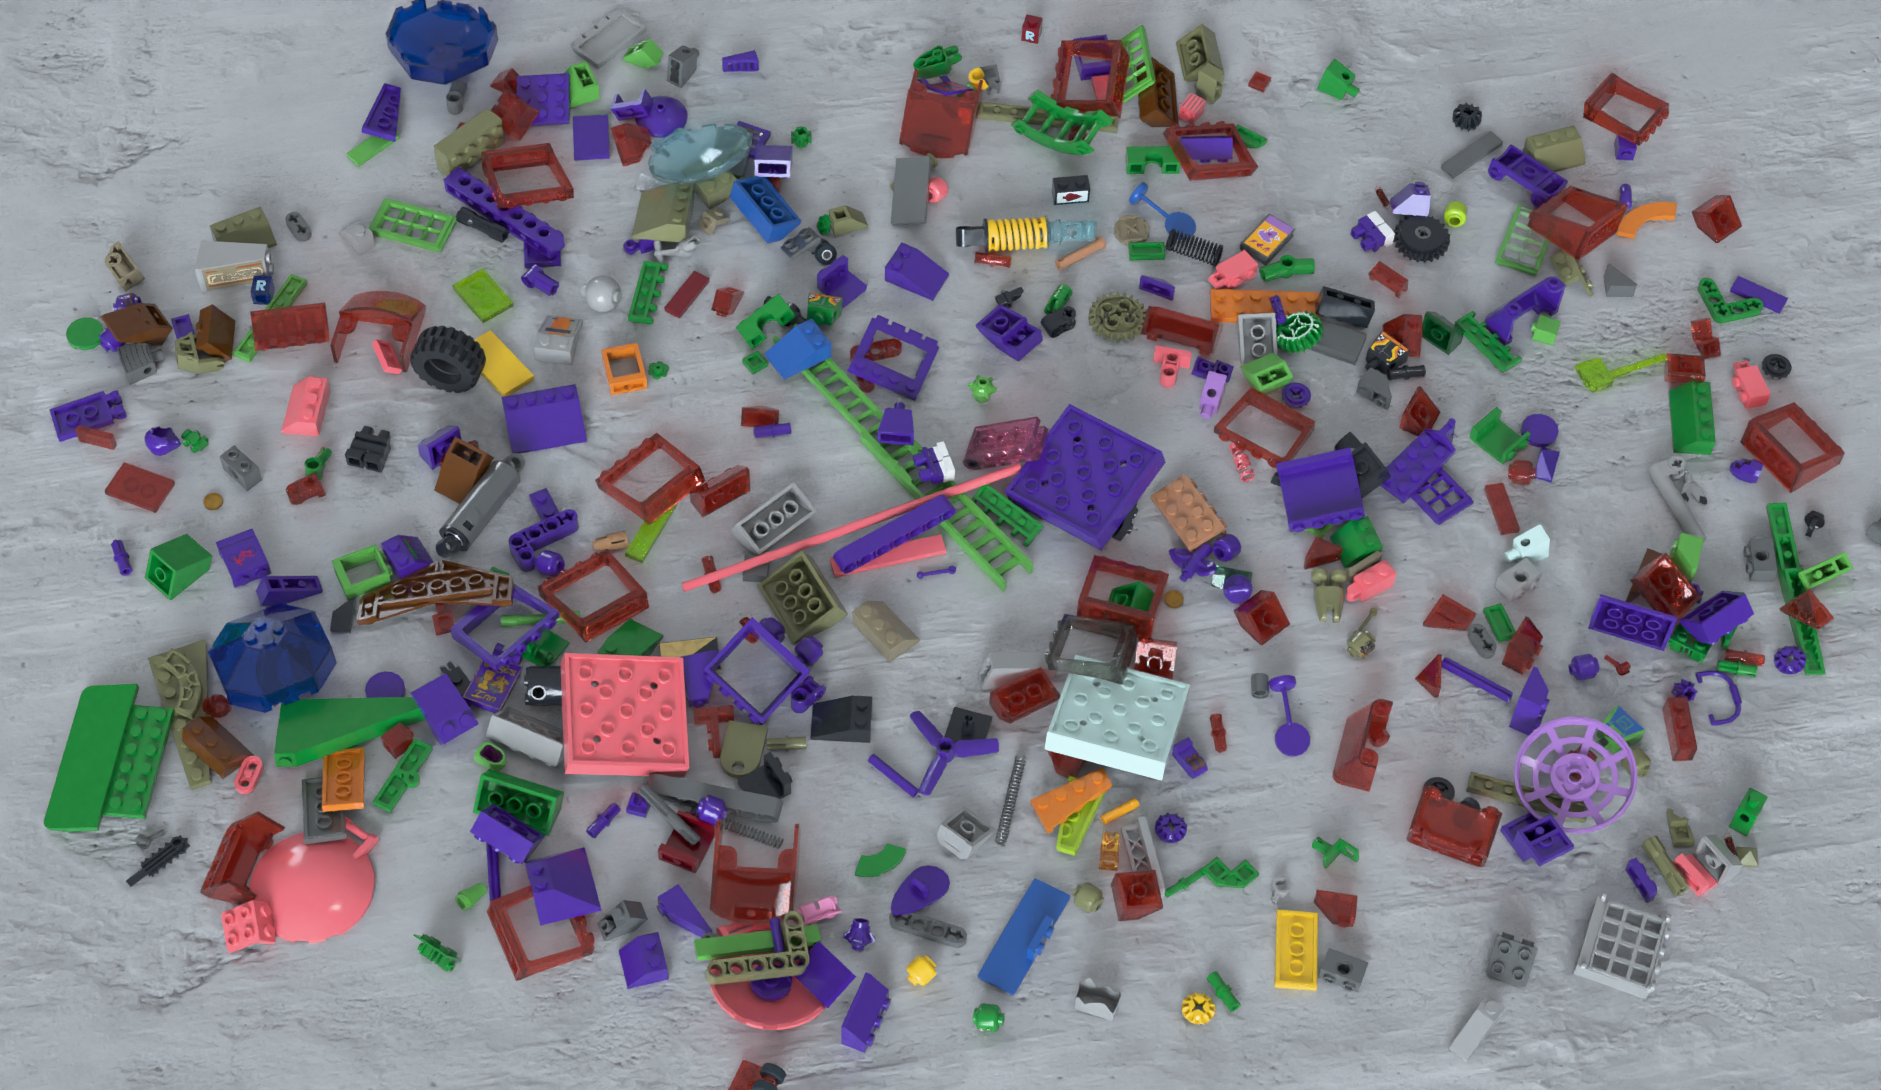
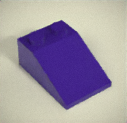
M902 242L885 266L886 282L932 301L949 277V273L920 250Z
M446 673L411 692L413 699L440 745L449 742L479 724L470 707Z

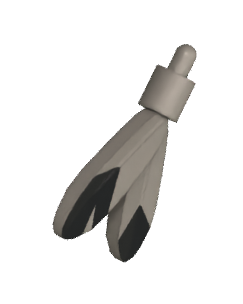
M1686 471L1684 476L1685 484L1680 493L1686 504L1689 501L1690 495H1692L1699 504L1707 505L1706 496L1693 483L1692 476Z

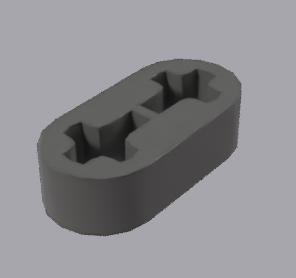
M291 212L286 215V225L295 238L301 242L308 241L312 234L310 226L297 212Z
M1473 624L1469 628L1468 639L1481 657L1487 659L1493 657L1497 649L1495 641L1483 625Z

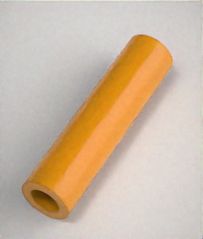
M1133 798L1101 815V821L1106 825L1140 806L1138 800Z

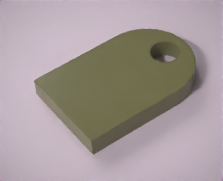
M728 721L720 754L721 768L728 776L739 779L759 768L768 726ZM735 765H742L744 767L741 771L733 769Z

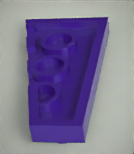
M386 83L383 84L362 126V133L396 142L401 94L400 87Z

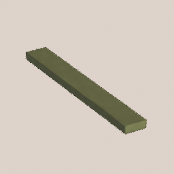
M981 102L979 119L1014 122L1020 119L1022 121L1030 107ZM1038 108L1028 124L1043 125L1049 116L1048 112ZM1108 115L1113 119V122L1110 126L1100 128L1098 131L1117 133L1119 116ZM1057 118L1054 119L1050 126L1062 128L1066 121ZM1078 125L1071 126V129L1081 128V126Z

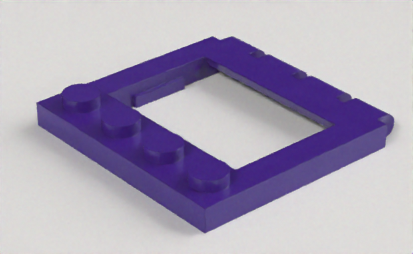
M877 315L876 319L872 317L847 372L915 401L939 350V346H937L938 341L928 336L923 340L921 339L923 334L909 329L907 333L905 332V326L894 321L889 325V319ZM877 330L927 352L916 372L915 379L864 358L873 343V337Z

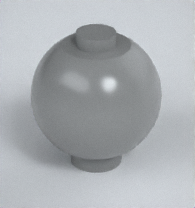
M609 276L594 277L588 284L585 283L581 289V295L585 298L587 304L599 312L611 311L622 299L619 284Z

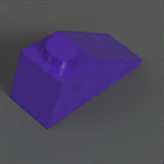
M263 576L256 589L261 606H280L320 594L323 591L318 576Z
M679 884L658 896L657 909L670 922L700 937L705 933H713L710 926Z

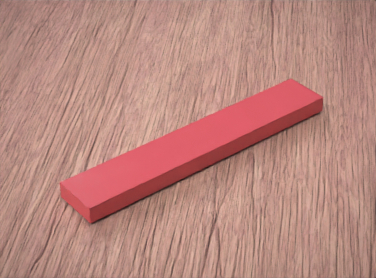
M940 534L905 542L847 574L840 570L833 558H830V564L834 577H840L946 554V548Z

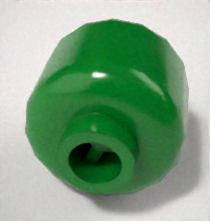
M981 1003L978 1008L974 1009L973 1024L976 1025L978 1030L996 1032L999 1026L1004 1025L1005 1013H1001L1000 1006Z

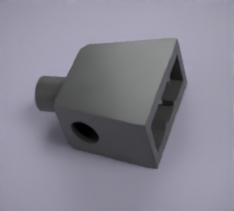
M681 46L668 55L667 82L680 88L685 85L697 69V57H699L700 53L696 48L691 49L687 46Z

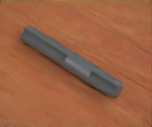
M647 784L639 787L638 793L691 846L696 845L700 841V837Z

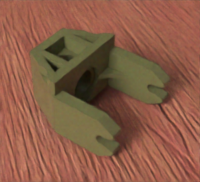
M190 332L188 335L175 340V356L178 369L201 374L217 372L224 368L222 358H198L196 350L197 334L193 335Z

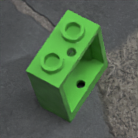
M376 544L332 560L334 572L347 600L391 583L390 576L393 575L389 565H385V555L382 550H378ZM375 560L381 574L351 585L345 571Z

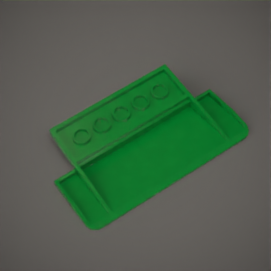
M138 684L95 685L85 688L78 702L44 818L45 827L53 831L66 832L99 831L103 816L146 819L175 710L167 707L135 705L139 691Z

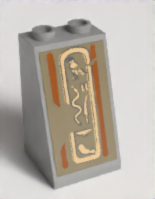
M201 241L195 266L201 292L256 284L257 280L270 281L275 267L274 263H271L272 254L268 251L267 244Z

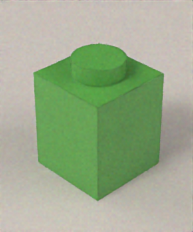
M1540 315L1538 322H1533L1531 331L1534 334L1532 339L1553 346L1561 321Z

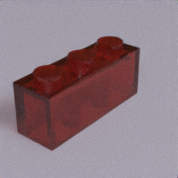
M1669 697L1662 711L1672 761H1691L1698 748L1687 697Z

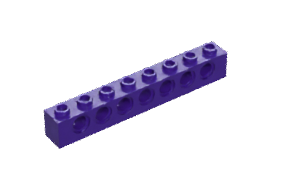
M458 167L443 179L446 192L492 222L509 228V233L521 241L527 242L529 246L537 249L538 252L543 253L547 258L551 259L558 251L565 247L564 235L561 231L555 230L547 222L541 221L533 213L527 212L521 205L513 203L507 196L501 195L493 187L490 188L482 180L473 177L468 171Z

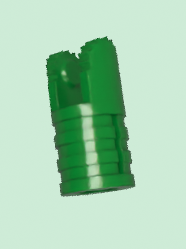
M1064 284L1058 285L1048 301L1044 313L1051 314L1062 309L1073 294L1071 288Z

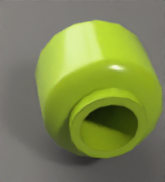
M1459 201L1449 202L1444 209L1445 223L1451 227H1460L1465 224L1467 220L1466 205Z

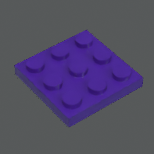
M569 73L517 76L516 124L518 127L570 124Z

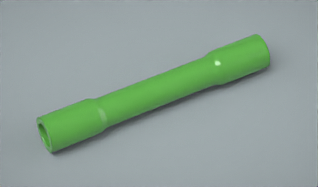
M580 611L559 613L560 617L556 620V623H580ZM501 615V627L537 624L546 615Z

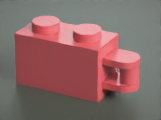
M1244 250L1218 264L1215 273L1209 277L1208 281L1215 289H1221L1222 287L1226 289L1237 288L1241 283L1251 280L1256 276L1258 263Z
M1747 360L1733 363L1735 373L1732 377V385L1736 388L1739 400L1743 402L1745 408L1766 405L1771 393L1757 365L1750 366Z
M1386 560L1377 563L1354 576L1353 583L1347 588L1346 599L1348 601H1355L1357 599H1360L1362 602L1367 601L1392 587L1397 573Z

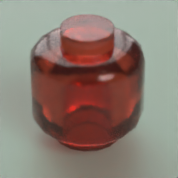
M1515 460L1513 464L1509 465L1508 479H1511L1513 484L1529 485L1532 479H1536L1537 468H1533L1531 461Z

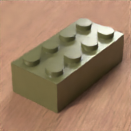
M487 108L435 144L434 152L437 169L446 177L458 167L466 171L478 161L487 157L492 151L501 147L505 143L502 119Z

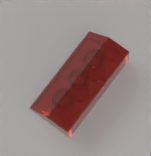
M325 302L250 311L255 351L330 342Z

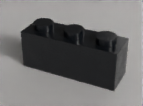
M1325 286L1322 287L1315 302L1316 314L1323 317L1327 316L1340 322H1347L1357 327L1367 328L1375 312V301Z

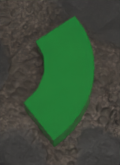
M886 844L884 849L875 855H861L855 876L877 877L889 870H893L903 860L906 849Z

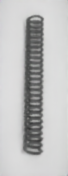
M1015 756L1008 784L1009 787L1003 805L1004 808L1002 809L999 822L1000 825L998 826L995 839L996 844L999 846L1005 845L999 844L997 840L1001 843L1007 842V835H1009L1008 832L1010 831L1009 825H1011V818H1013L1012 815L1015 810L1014 804H1016L1020 780H1022V773H1024V763H1026V760L1017 758L1018 756Z
M694 806L691 807V813L693 812ZM727 818L725 819L723 826L722 819L719 825L718 823L716 824V826H720L721 829H727L732 833L735 832V834L739 833V835H743V837L746 836L747 838L750 837V839H754V841H761L762 844H769V846H773V848L776 847L777 849H779L784 841V839H782L780 845L778 846L780 837H778L777 842L774 845V842L776 840V836H774L773 841L770 844L773 835H770L769 840L767 842V838L769 836L768 833L766 834V837L763 841L765 832L762 833L761 839L759 840L761 830L758 832V836L755 839L758 830H755L754 835L752 837V833L754 830V828H752L748 836L750 826H748L747 831L744 834L746 825H744L743 831L740 833L742 824H740L739 830L737 831V827L739 825V823L737 822L735 829L733 830L735 821L732 822L731 828L729 829L731 819L729 820L726 828L725 825L728 820Z

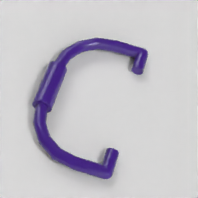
M1719 671L1696 672L1698 683L1703 682L1701 676L1715 675L1725 679L1729 684L1732 699L1736 705V711L1730 718L1715 720L1713 714L1708 715L1711 725L1727 724L1738 718L1741 712L1742 700L1737 685L1733 683L1732 679Z

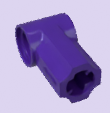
M533 264L521 276V281L528 288L535 287L549 296H553L559 287V282L547 276L542 268L536 264Z

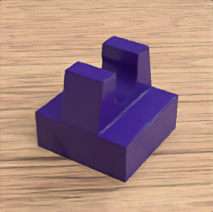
M633 792L626 812L646 818L651 805L640 794Z

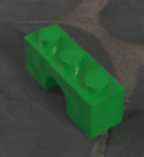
M1179 146L1126 147L1127 174H1144L1145 166L1149 163H1155L1161 167L1162 174H1179L1181 164Z
M777 294L770 298L761 308L756 309L748 318L742 320L736 326V329L749 346L754 349L767 339L763 333L766 323L777 321L783 327L796 315L781 295Z

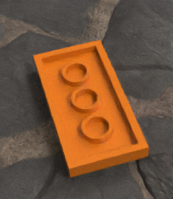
M364 747L344 749L323 756V812L364 808Z

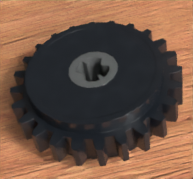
M1410 215V218L1404 217V221L1400 220L1399 224H1396L1393 242H1395V248H1399L1398 252L1404 254L1403 257L1407 256L1409 260L1413 259L1416 262H1433L1434 258L1439 260V257L1444 256L1445 252L1448 251L1450 244L1449 230L1444 229L1445 224H1441L1439 219H1434V216Z

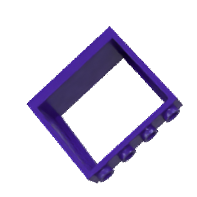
M753 617L703 669L705 679L711 684L715 682L720 686L718 690L725 697L730 696L735 700L733 704L739 710L745 709L749 713L747 717L753 723L757 724L759 722L761 725L811 671ZM750 633L754 634L797 674L762 713L755 709L714 671Z

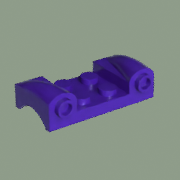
M1512 144L1509 145L1499 158H1493L1488 168V173L1492 179L1500 181L1507 175L1533 192L1530 200L1535 207L1540 209L1545 208L1563 193L1568 183L1566 179Z

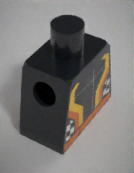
M1382 331L1367 351V364L1365 368L1368 371L1371 367L1383 374H1387L1389 368H1398L1407 362L1410 350Z

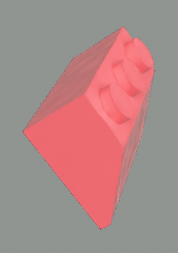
M308 376L293 385L281 430L282 433L319 436L330 395L327 378Z

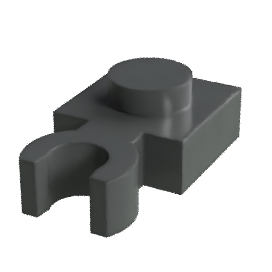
M997 64L980 67L985 74L983 79L988 85V88H986L987 94L991 95L990 90L992 88H995L997 93H1000L998 84L1000 77Z

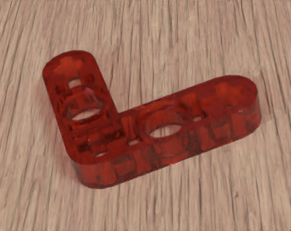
M895 338L873 342L867 353L868 355L865 354L864 358L877 361L899 356L902 351V344ZM859 345L853 346L850 349L851 362ZM879 349L881 352L878 354H873L871 350ZM855 375L858 387L862 392L870 393L875 389V383L867 380L870 385H866L863 378Z

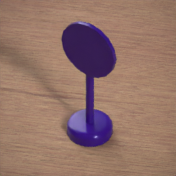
M1282 675L1269 681V687L1272 691L1282 692L1287 723L1279 727L1275 734V744L1283 754L1298 756L1307 751L1310 745V735L1304 726L1292 723L1287 691L1296 686V678L1291 675Z

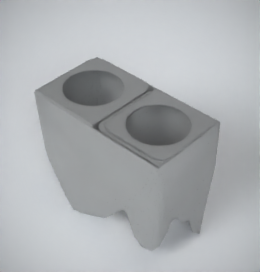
M1087 978L1082 985L1079 981L1074 1009L1113 1021L1121 993L1118 991L1114 992L1109 986L1097 987L1092 979ZM1089 996L1094 1002L1084 1004L1080 998ZM1104 1002L1112 1004L1114 1008L1113 1013L1103 1004Z

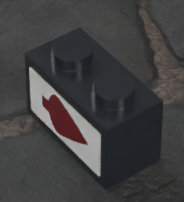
M1088 175L1053 178L1051 192L1054 205L1089 202L1090 184Z

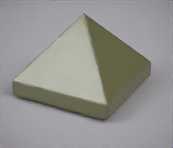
M1736 847V854L1743 866L1758 867L1757 848Z

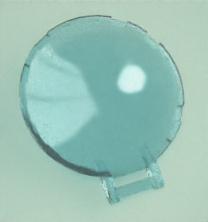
M716 124L704 125L701 130L693 132L691 129L686 131L679 127L667 137L650 144L652 151L656 154L649 158V171L654 178L666 183L689 184L706 181L729 171L740 163L749 153L752 139L746 129L733 124H724V127H716Z

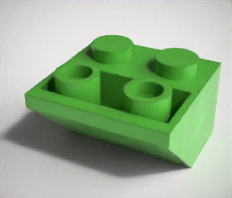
M587 61L569 66L564 73H569L570 108L599 100V85Z
M1274 353L1240 366L1256 398L1290 384L1293 378L1286 362Z

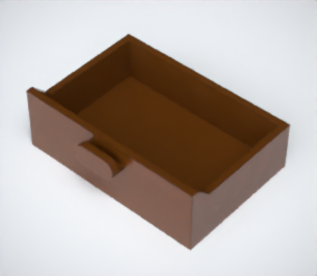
M213 304L201 309L199 322L196 324V349L205 351L213 358H222L224 362L231 360L236 321Z

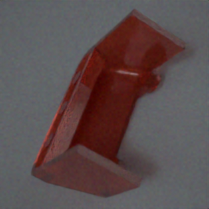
M1153 305L1148 306L1141 334L1147 335V339L1157 341L1160 338L1199 349V353L1210 356L1216 350L1224 325Z
M259 811L232 823L223 836L200 893L208 898L241 905L255 899L257 895L252 893L250 887L246 884L260 852L270 849L274 842L273 836L284 831L285 827Z

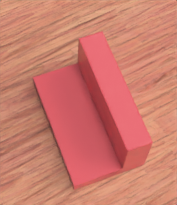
M1691 853L1686 856L1680 854L1675 858L1674 865L1684 875L1690 884V888L1699 897L1718 884Z

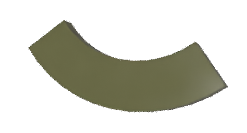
M171 648L161 665L169 670L180 684V697L174 710L175 713L193 720L201 702L202 690L200 679L190 660L177 650Z

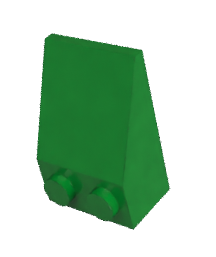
M629 619L606 639L598 650V654L650 656L662 640L663 635Z

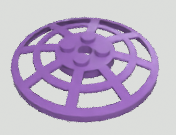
M1569 716L1546 722L1526 738L1516 757L1514 781L1520 801L1536 820H1540L1542 817L1532 809L1528 802L1540 799L1548 809L1558 814L1556 822L1565 833L1583 834L1603 829L1623 815L1635 795L1637 766L1630 747L1614 729L1595 719ZM1565 725L1588 726L1584 738L1566 737L1559 739L1554 728ZM1595 730H1600L1611 737L1622 750L1611 756L1603 746L1592 741ZM1547 732L1552 743L1541 751L1536 760L1525 756L1530 745L1540 735ZM1572 743L1582 744L1579 753L1566 754L1562 746ZM1591 747L1598 751L1605 760L1596 764L1587 756L1589 748ZM1555 749L1559 759L1554 763L1553 767L1542 763L1544 758ZM1625 757L1628 760L1631 772L1629 789L1618 787V771L1615 764ZM1522 763L1533 768L1532 781L1535 791L1526 795L1522 791L1520 781ZM1610 767L1612 774L1611 785L1600 782L1599 771ZM1539 771L1551 775V785L1540 788L1538 780ZM1572 773H1578L1581 779L1578 782H1573L1569 776ZM1596 790L1607 792L1608 795L1604 801L1595 806L1590 797ZM1556 792L1563 798L1561 808L1551 804L1545 796ZM1614 795L1627 797L1618 812L1610 819L1604 821L1599 812L1611 802ZM1583 801L1588 809L1583 812L1568 811L1571 802ZM1592 816L1597 824L1593 827L1582 829L1563 827L1566 817L1583 818Z

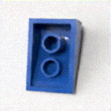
M809 319L795 326L767 350L765 356L782 379L785 380L830 358L831 343L813 319Z

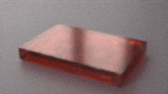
M124 462L104 491L108 496L156 513L174 487L175 482L172 479Z

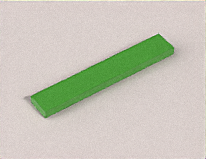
M290 274L233 352L235 357L247 362L253 360L308 284L306 279Z
M818 925L804 926L807 947H813L818 941L821 943ZM771 930L694 940L697 961L774 951ZM797 940L790 941L794 946L800 945Z

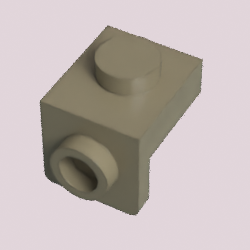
M720 208L706 210L703 212L698 226L709 235H712L716 226L728 223L730 217Z

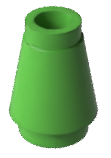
M480 882L458 892L455 900L462 910L471 909L487 893V889Z

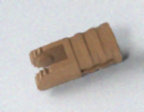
M625 530L606 534V536L596 538L592 542L594 549L597 551H612L629 547Z

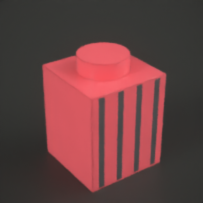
M1190 93L1180 105L1179 118L1194 125L1204 112L1206 100Z

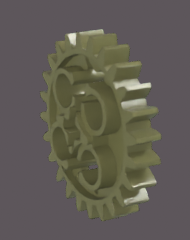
M1117 291L1116 295L1110 292L1109 297L1103 294L1102 299L1097 297V301L1092 302L1088 320H1090L1089 326H1092V331H1097L1096 336L1103 335V340L1107 337L1110 338V343L1113 339H1116L1117 344H1119L1120 340L1126 343L1127 338L1133 341L1134 336L1139 338L1140 333H1143L1144 328L1147 326V309H1143L1144 304H1139V299L1133 300V295L1129 298L1126 297V292L1123 296H1120L1119 291ZM1105 312H1108V318H1105ZM1128 317H1131V323H1128Z

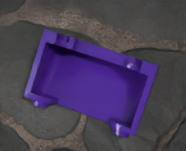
M1556 277L1544 279L1489 313L1485 318V323L1487 324L1485 328L1492 335L1497 333L1499 335L1498 340L1504 346L1508 345L1513 339L1511 332L1514 321L1525 313L1534 310L1539 315L1541 312L1546 311L1549 312L1550 316H1553L1558 312L1566 285Z

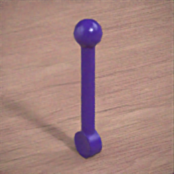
M950 566L948 569L924 573L919 571L917 577L922 579L924 576L948 572L954 574L956 567Z

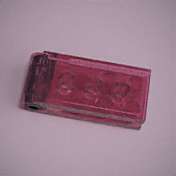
M1037 416L976 426L972 433L963 464L971 470H979L1039 460L1048 429L1045 425L1039 426L1041 420Z

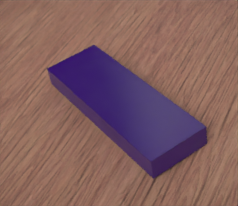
M1740 276L1737 277L1730 289V292L1745 299H1760L1763 302V307L1779 314L1788 300L1787 297Z

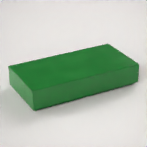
M1164 242L1128 243L1129 261L1165 260Z
M1502 603L1483 609V613L1498 643L1517 637V633Z

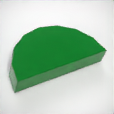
M1237 124L1235 139L1243 147L1256 149L1267 143V138Z

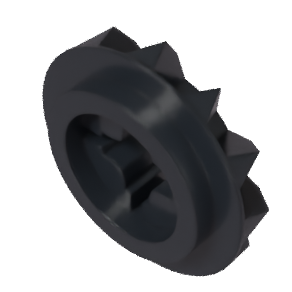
M1770 354L1762 362V370H1765V375H1771L1772 379L1774 377H1777L1779 380L1782 377L1787 378L1792 369L1790 361L1779 354ZM1778 363V370H1775L1774 366Z
M1442 777L1428 779L1422 789L1424 799L1429 801V805L1435 804L1437 807L1440 805L1446 807L1455 796V789L1451 782ZM1435 789H1437L1439 792L1442 791V795L1439 796L1438 794H1434Z

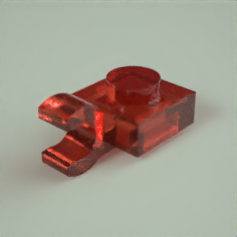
M435 603L437 614L432 615L436 636L451 633V627L454 625L452 612H445L443 603Z

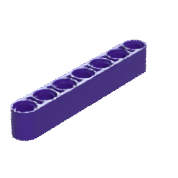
M946 495L937 496L841 548L833 555V559L844 574L850 573L951 518L955 514L956 509Z

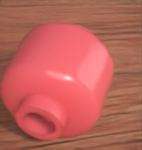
M933 177L930 179L928 201L937 203L947 196L948 186L942 178Z

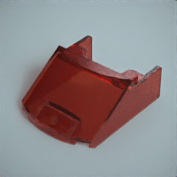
M915 69L910 89H908L899 144H904L910 147L911 151L924 156L931 153L935 158H954V155L959 154L968 155L980 103L982 102L983 80L979 81L977 92L966 91L959 98L927 92L926 85L918 82V69Z
M370 291L354 295L339 311L340 317L330 344L334 362H339L347 334L355 331L358 321L393 326V339L403 342L400 360L403 372H407L411 360L410 355L416 344L426 312L425 304L411 296L391 291Z
M717 820L710 911L725 920L743 925L770 924V919L779 918L782 921L787 912L794 911L799 874L800 825L795 824L793 849H785L779 854L778 868L737 866L738 856L736 850L731 846L722 845L724 826L721 820Z

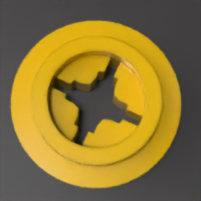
M1195 992L1191 995L1188 994L1183 1000L1182 1013L1191 1023L1204 1024L1213 1018L1215 1005L1212 998L1206 996L1205 993ZM1195 1004H1197V1005H1201V1004H1202V1005H1203L1202 1011L1199 1010V1009L1194 1010V1009H1195Z

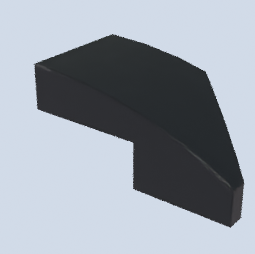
M355 598L348 600L332 612L331 632L351 633L353 615H355Z

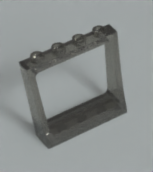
M1064 614L1062 620L1057 622L1058 630L1053 632L1054 641L1049 642L1050 652L1045 653L1048 669L1123 684L1138 642L1134 625ZM1078 629L1118 639L1111 662L1103 663L1060 658L1070 630Z

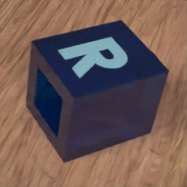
M272 276L253 277L251 287L253 304L268 305L271 302L275 289Z

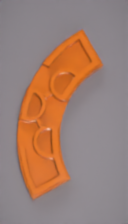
M1653 202L1633 209L1621 221L1616 235L1634 239L1636 232L1647 221L1674 220L1677 203Z

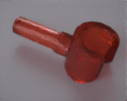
M1608 655L1604 657L1605 660L1616 667V671L1620 676L1630 672L1628 669L1631 666L1627 661L1620 664Z

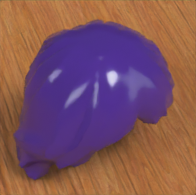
M152 427L146 432L144 437L147 448L157 456L166 455L181 445L180 440L171 427Z

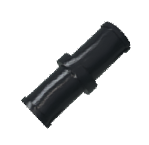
M1404 365L1402 368H1389L1387 370L1388 380L1403 378L1404 380H1409L1412 377H1425L1426 375L1424 365L1412 367Z

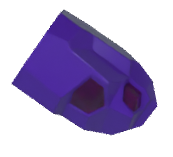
M1755 459L1736 460L1731 463L1729 469L1732 475L1739 480L1757 483L1764 463Z

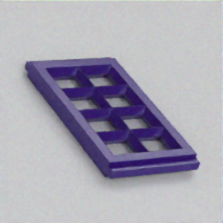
M1442 467L1436 472L1440 477L1430 483L1426 481V485L1411 496L1438 525L1474 503L1472 498ZM1443 479L1450 488L1440 494L1433 485ZM1430 488L1436 497L1426 502L1419 494ZM1454 491L1461 499L1450 505L1444 496ZM1440 499L1447 508L1437 514L1430 505Z

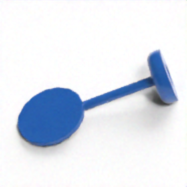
M1142 182L1133 191L1129 202L1135 205L1143 199L1166 218L1165 228L1168 233L1174 228L1176 233L1180 230L1179 236L1182 231L1184 234L1187 233V237L1189 234H1191V237L1196 231V224L1191 216L1182 212L1167 214L1145 196L1148 191V185L1145 182Z

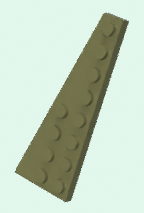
M204 639L175 649L190 660L200 679L202 690L201 702L194 719L198 716L209 717L207 645ZM167 651L149 657L148 661L163 706L174 709L180 697V684L177 678L161 665L169 653ZM175 713L171 731L190 789L194 790L211 784L210 767L182 742L183 727L193 720Z

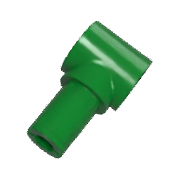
M322 447L316 457L308 458L305 461L307 481L315 483L323 478L322 471L325 468V463L332 455V451L329 448L325 450V447Z

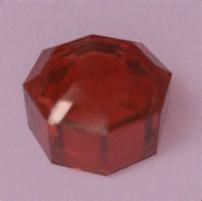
M1380 729L1370 736L1369 741L1373 747H1381L1389 741L1390 735L1387 730Z

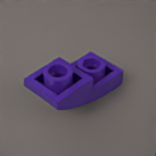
M1197 357L1191 374L1206 379L1208 372L1212 371L1226 375V382H1229L1234 366L1219 360L1213 363Z

